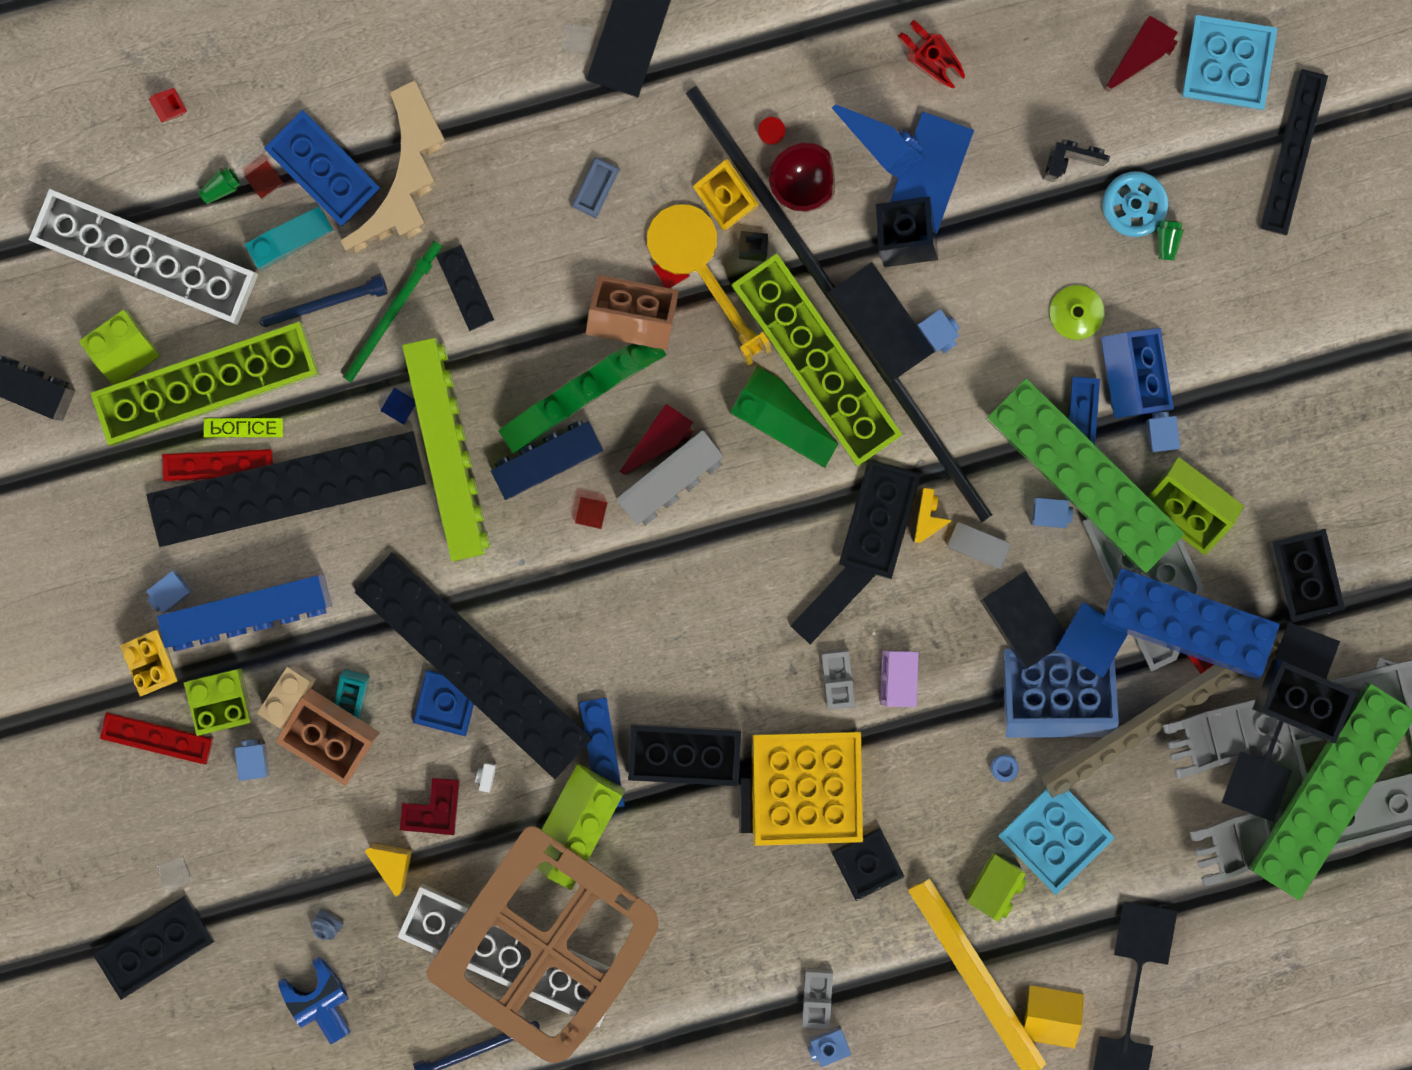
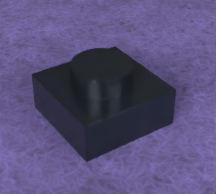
M741 231L739 237V259L765 262L768 252V234Z

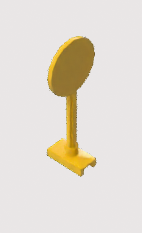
M673 205L663 209L652 220L647 231V247L652 259L662 269L673 274L697 272L740 335L738 338L743 344L740 346L741 354L747 365L750 366L753 364L752 354L755 356L762 350L766 354L771 352L770 343L763 332L756 336L754 331L747 327L707 267V263L712 260L717 248V231L712 219L702 209L692 205Z

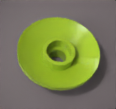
M1072 285L1059 291L1053 298L1049 311L1050 320L1054 329L1063 337L1072 340L1086 339L1095 334L1101 327L1104 320V305L1099 295L1092 289L1082 285ZM1075 307H1080L1083 310L1081 317L1074 316L1073 309Z

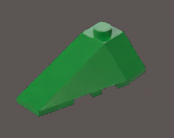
M758 366L756 367L730 414L825 468L838 443L781 379Z

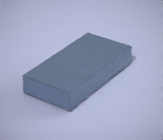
M595 157L571 207L597 219L620 169Z

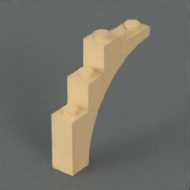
M415 80L390 92L398 112L401 130V156L397 174L386 199L376 213L358 230L340 240L347 252L359 253L369 247L368 242L376 238L380 242L393 235L392 230L397 229L399 236L402 238L407 236L408 239H411L423 233L421 228L426 226L412 196L417 194L419 198L433 191L431 186L435 185L436 182L422 154L427 153L430 156L443 149L441 145L446 143Z

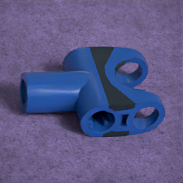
M317 957L312 960L318 978V985L314 991L301 992L295 986H292L286 978L278 981V986L285 1004L297 1024L303 1028L315 1020L331 1045L351 1032L336 1008L349 1000V996L329 965L321 957Z

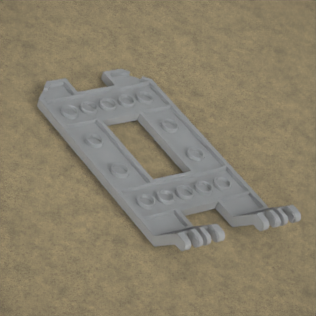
M1412 659L1329 680L1355 691L1357 694L1365 682L1371 683L1412 709ZM1256 699L1200 712L1178 721L1163 724L1164 733L1171 734L1177 732V730L1184 729L1186 737L1182 740L1169 741L1167 744L1168 749L1188 745V749L1170 754L1171 760L1177 761L1190 756L1192 765L1179 767L1174 770L1176 779L1192 776L1219 765L1235 762L1240 751L1255 757L1265 756L1278 720L1252 710ZM1283 723L1271 759L1273 763L1292 770L1274 822L1248 813L1190 832L1192 841H1200L1211 836L1213 844L1209 847L1195 849L1196 857L1215 853V856L1197 861L1198 867L1206 868L1213 864H1218L1219 872L1206 874L1201 877L1203 886L1221 883L1251 871L1248 867L1307 775L1300 745L1322 740L1321 738ZM1411 724L1410 727L1408 728V734H1409V738H1410V742H1411V746H1412V724ZM1412 772L1375 781L1332 850L1411 831Z

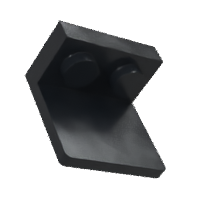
M1062 139V142H1056L1051 147L1043 180L1054 182L1059 177H1062L1066 172L1069 158L1103 167L1109 162L1110 156L1104 154V149L1089 146L1088 149L1078 148L1077 142Z

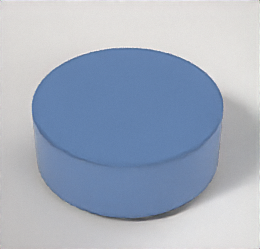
M999 755L991 763V773L998 781L1010 782L1018 774V763L1010 755Z

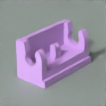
M882 650L880 705L888 707H917L919 652Z

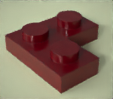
M433 777L430 805L402 803L400 830L455 835L460 780Z

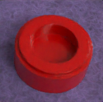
M767 117L762 120L758 127L760 140L767 145L780 143L785 136L784 123L776 117Z

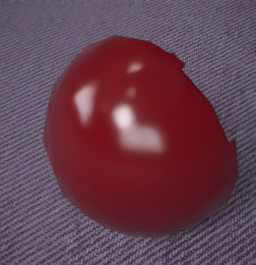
M802 142L787 147L776 157L770 169L769 183L772 194L780 204L793 211L811 212L821 209L832 200L835 194V174L832 157L827 149L816 143Z

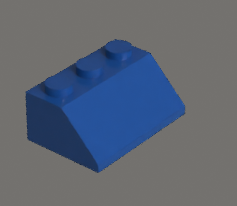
M1161 328L1101 337L1114 419L1174 409Z

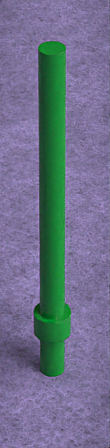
M433 240L423 257L417 259L413 265L415 269L343 375V378L352 383L423 275H427L433 267L431 263L443 247L442 245Z

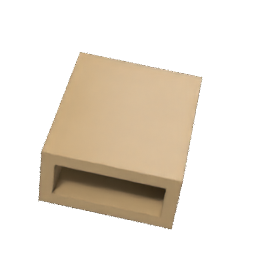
M295 664L286 667L257 714L280 729L285 727L301 698L313 688L318 679Z

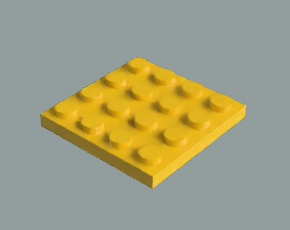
M861 732L751 735L753 845L863 842Z

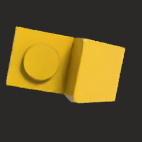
M922 488L913 542L921 543L952 521L930 517L931 512H936L938 496L934 495V489Z

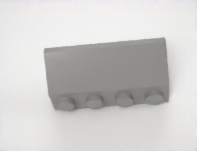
M702 430L616 500L637 525L642 522L646 526L658 516L655 511L664 505L667 509L679 500L676 494L685 488L689 492L701 482L698 477L705 471L710 475L723 464L719 460L723 458V455Z

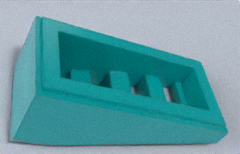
M346 669L343 670L339 677L334 703L360 719L370 676ZM344 692H348L358 696L357 698H354L343 694ZM341 703L355 706V709L343 707Z

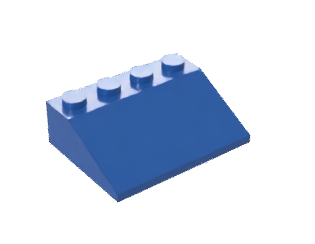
M837 104L832 107L835 113L882 167L898 179L902 178L925 158L920 153L924 148L904 129L899 132L892 126Z

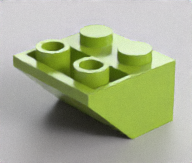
M242 668L184 682L197 736L251 723L249 698Z
M993 852L967 896L966 901L999 922L1001 917L1006 918L1013 907L1011 900L1014 894H1020L1027 883L1025 879L1026 873L1020 867Z

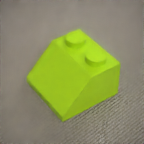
M124 309L79 340V343L93 363L112 385L126 381L160 357L133 316Z

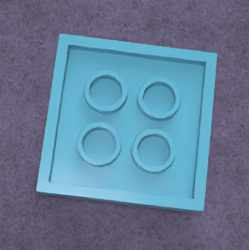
M1195 15L1181 98L1263 111L1265 109L1277 28Z
M1046 789L998 834L1001 840L1055 895L1115 839L1069 790L1064 794H1058L1051 798Z

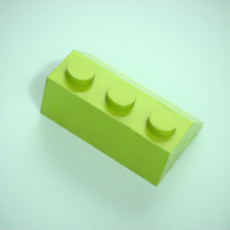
M1180 457L1164 472L1147 495L1185 533L1181 538L1205 556L1232 528L1244 508L1243 504Z

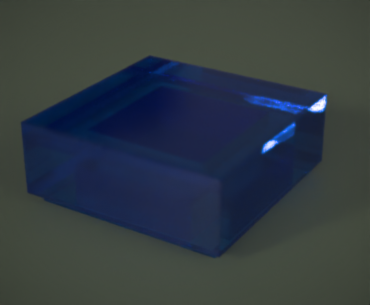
M394 387L380 411L405 425L416 407L415 399Z

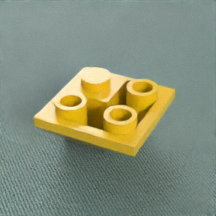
M160 630L152 631L120 645L123 657L140 697L177 682L168 648L164 647Z

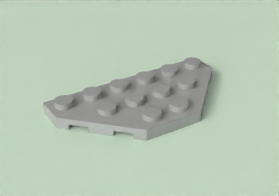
M1088 519L1082 521L1112 589L1117 575L1122 568L1201 596L1204 587L1181 538L1147 573H1142ZM1135 637L1150 671L1177 660L1178 651Z

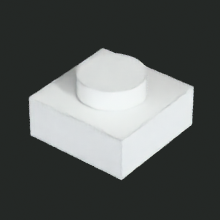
M485 762L483 768L478 767L475 783L480 784L479 791L490 793L497 764Z

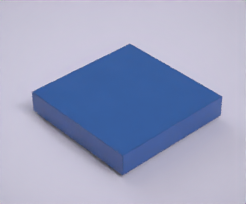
M1083 602L1056 649L1100 677H1103L1128 634L1101 625L1104 615Z
M426 670L413 723L466 737L474 704L441 673Z

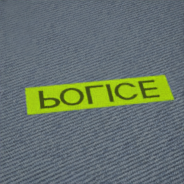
M204 418V437H283V418Z

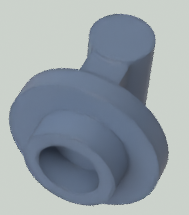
M320 909L311 923V928L317 938L332 940L344 923L323 909Z

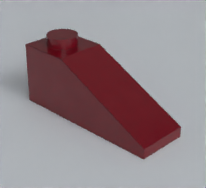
M1149 15L1104 90L1110 92L1159 61L1165 53L1170 56L1178 43L1174 39L1178 32Z
M665 404L619 472L625 475L678 446L681 441L686 444L695 431L691 428L694 422L668 404Z

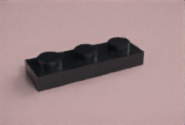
M462 245L437 255L436 257L469 331L495 321Z

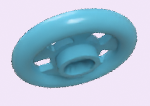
M1133 171L1121 174L1108 185L1103 196V212L1107 222L1114 230L1125 236H1146L1157 230V226H1160V220H1165L1167 215L1168 197L1164 187L1155 177L1144 172ZM1141 183L1152 189L1148 196L1138 191ZM1127 185L1131 191L1122 198L1118 190ZM1133 199L1140 201L1141 206L1139 209H1134L1131 206ZM1149 202L1157 203L1155 215L1147 213ZM1122 204L1125 215L1118 218L1114 211V206ZM1131 218H1143V225L1131 226Z

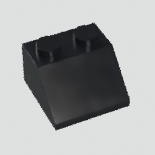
M930 196L876 204L878 251L884 268L938 260L937 234Z

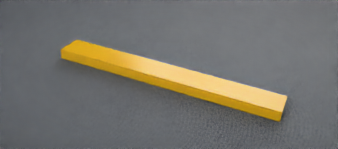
M929 878L913 885L908 889V892L1021 1070L1042 1069L1047 1065L931 879Z

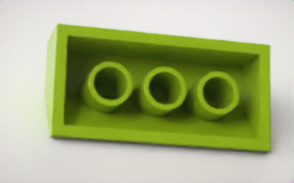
M577 763L542 830L566 848H569L588 861L626 789ZM550 844L544 851L557 861L563 854ZM542 862L536 867L547 878L572 891L576 881L548 862Z

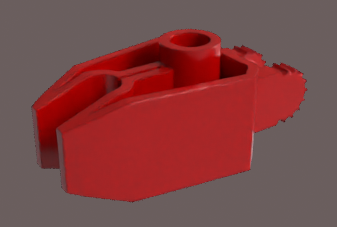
M913 20L909 25L921 39L914 44L911 38L903 32L897 36L909 50L907 52V60L934 81L954 89L955 85L949 80L945 72L946 68H949L959 78L964 79L965 73L960 61L941 34L928 33L917 21Z

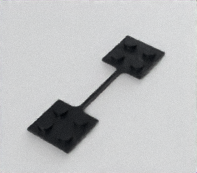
M1288 622L1275 659L1327 679L1340 641ZM1278 721L1265 756L1255 757L1240 751L1221 803L1274 822L1292 770L1273 763L1271 759L1283 722Z
M1123 901L1114 955L1134 959L1137 962L1136 977L1125 1035L1120 1039L1099 1036L1093 1070H1149L1153 1045L1132 1041L1130 1038L1142 966L1146 962L1168 965L1177 910Z

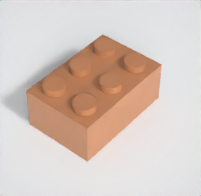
M598 275L589 309L586 335L667 350L679 290Z
M310 689L301 698L276 742L346 786L357 772L380 732Z

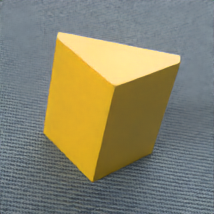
M728 159L724 160L693 185V188L723 231L759 208V203Z
M373 843L365 850V853L396 897L405 889L412 850Z
M1029 985L1023 1027L1033 1042L1075 1049L1082 1027L1084 994Z

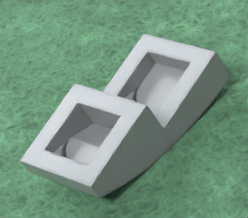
M957 522L947 547L1002 569L1012 544Z
M849 649L821 651L828 710L855 707Z
M805 969L803 1028L830 1029L833 970Z

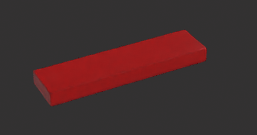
M272 449L162 454L163 481L211 479L273 464Z
M106 712L99 739L207 765L214 738L204 735L197 736L196 733Z

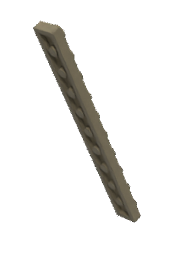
M1277 635L1268 660L1273 658L1278 651L1280 644ZM1217 665L1212 666L1043 776L1041 779L1046 791L1051 798L1058 794H1064L1072 785L1082 779H1087L1095 770L1103 765L1112 763L1121 753L1135 748L1141 740L1149 735L1158 733L1162 729L1163 724L1181 718L1186 711L1195 705L1204 703L1209 696L1218 690L1227 688L1232 681L1243 674Z

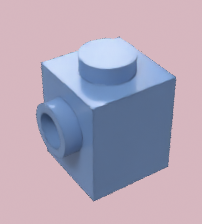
M941 309L917 325L935 353L941 349L944 354L957 345L955 339L959 335L956 331L960 328L952 316L947 318Z
M841 1026L811 1037L812 1045L807 1047L813 1063L819 1061L821 1067L852 1055Z

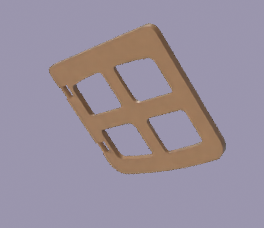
M529 826L523 830L427 969V977L431 983L539 1058L550 1063H559L568 1059L617 998L658 930V917L656 911L647 902L628 891L621 884L569 848H566L540 828ZM549 844L563 853L558 861L544 852ZM542 862L550 863L579 884L576 893L553 926L547 931L539 930L507 906L508 901ZM620 893L634 902L629 910L615 901ZM597 899H602L628 917L633 923V927L624 945L605 973L598 971L567 948L568 939ZM491 926H498L528 947L531 952L530 959L501 999H495L469 981L465 976V970L472 956ZM551 967L560 969L590 991V997L556 1036L547 1035L519 1015L520 1008L545 972Z

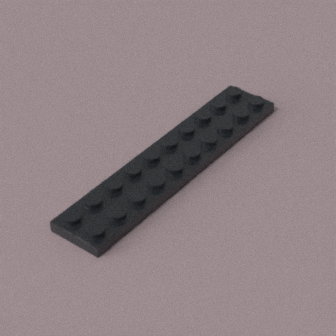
M411 431L147 493L146 496L158 545L163 547L426 485L427 482L415 433Z
M393 552L354 592L552 778L556 779L593 740Z

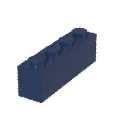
M580 419L567 426L568 432L560 436L558 432H554L543 438L544 444L536 448L533 444L528 445L518 451L520 456L512 460L507 456L495 462L496 468L490 471L504 499L508 500L604 452L589 421L584 423Z

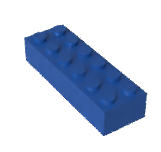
M1122 568L1117 575L1101 621V625L1257 680L1263 675L1280 625Z
M317 575L159 615L157 619L164 647H173L175 652L194 647L193 641L199 640L200 645L219 641L220 634L226 633L227 638L247 634L246 628L253 626L254 631L274 627L272 621L280 620L282 625L300 620V614L307 613L308 618L326 614V608L332 607L325 575Z

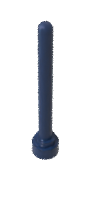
M382 273L371 276V279L367 280L364 285L264 316L260 319L259 323L262 327H268L368 294L380 297L388 294L387 286Z
M537 1021L530 1022L538 1029L540 1028V1024ZM502 1033L433 1062L430 1060L424 1061L423 1059L413 1063L415 1070H442L514 1040L505 1033Z

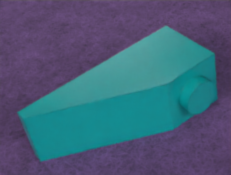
M319 206L267 231L244 245L257 268L263 271L334 230Z

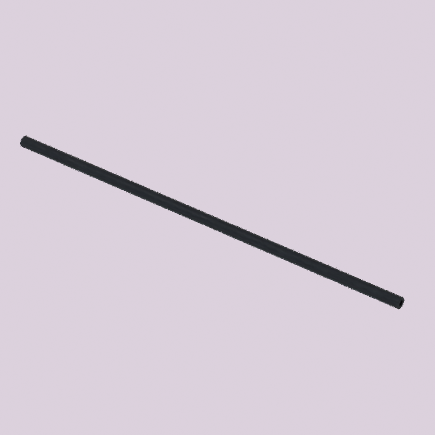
M695 86L685 94L979 520L983 522L991 517L993 514L902 382L897 378L889 383L827 293L835 285L699 88Z

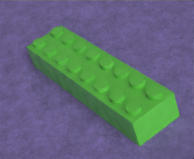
M1027 378L985 418L1142 573H1147L1185 534Z
M1365 682L1353 701L1336 744L1329 741L1326 743L1248 869L1300 901L1412 724V709L1373 684Z

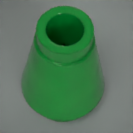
M230 167L220 168L198 193L203 201L209 204L237 191L236 187L241 183Z
M1160 220V226H1157L1158 259L1175 261V256L1184 233V229H1182L1183 222Z

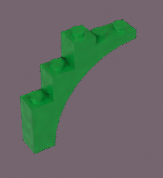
M633 343L607 356L588 371L566 383L553 394L532 405L498 431L512 453H515L608 391L666 356V353L663 349Z

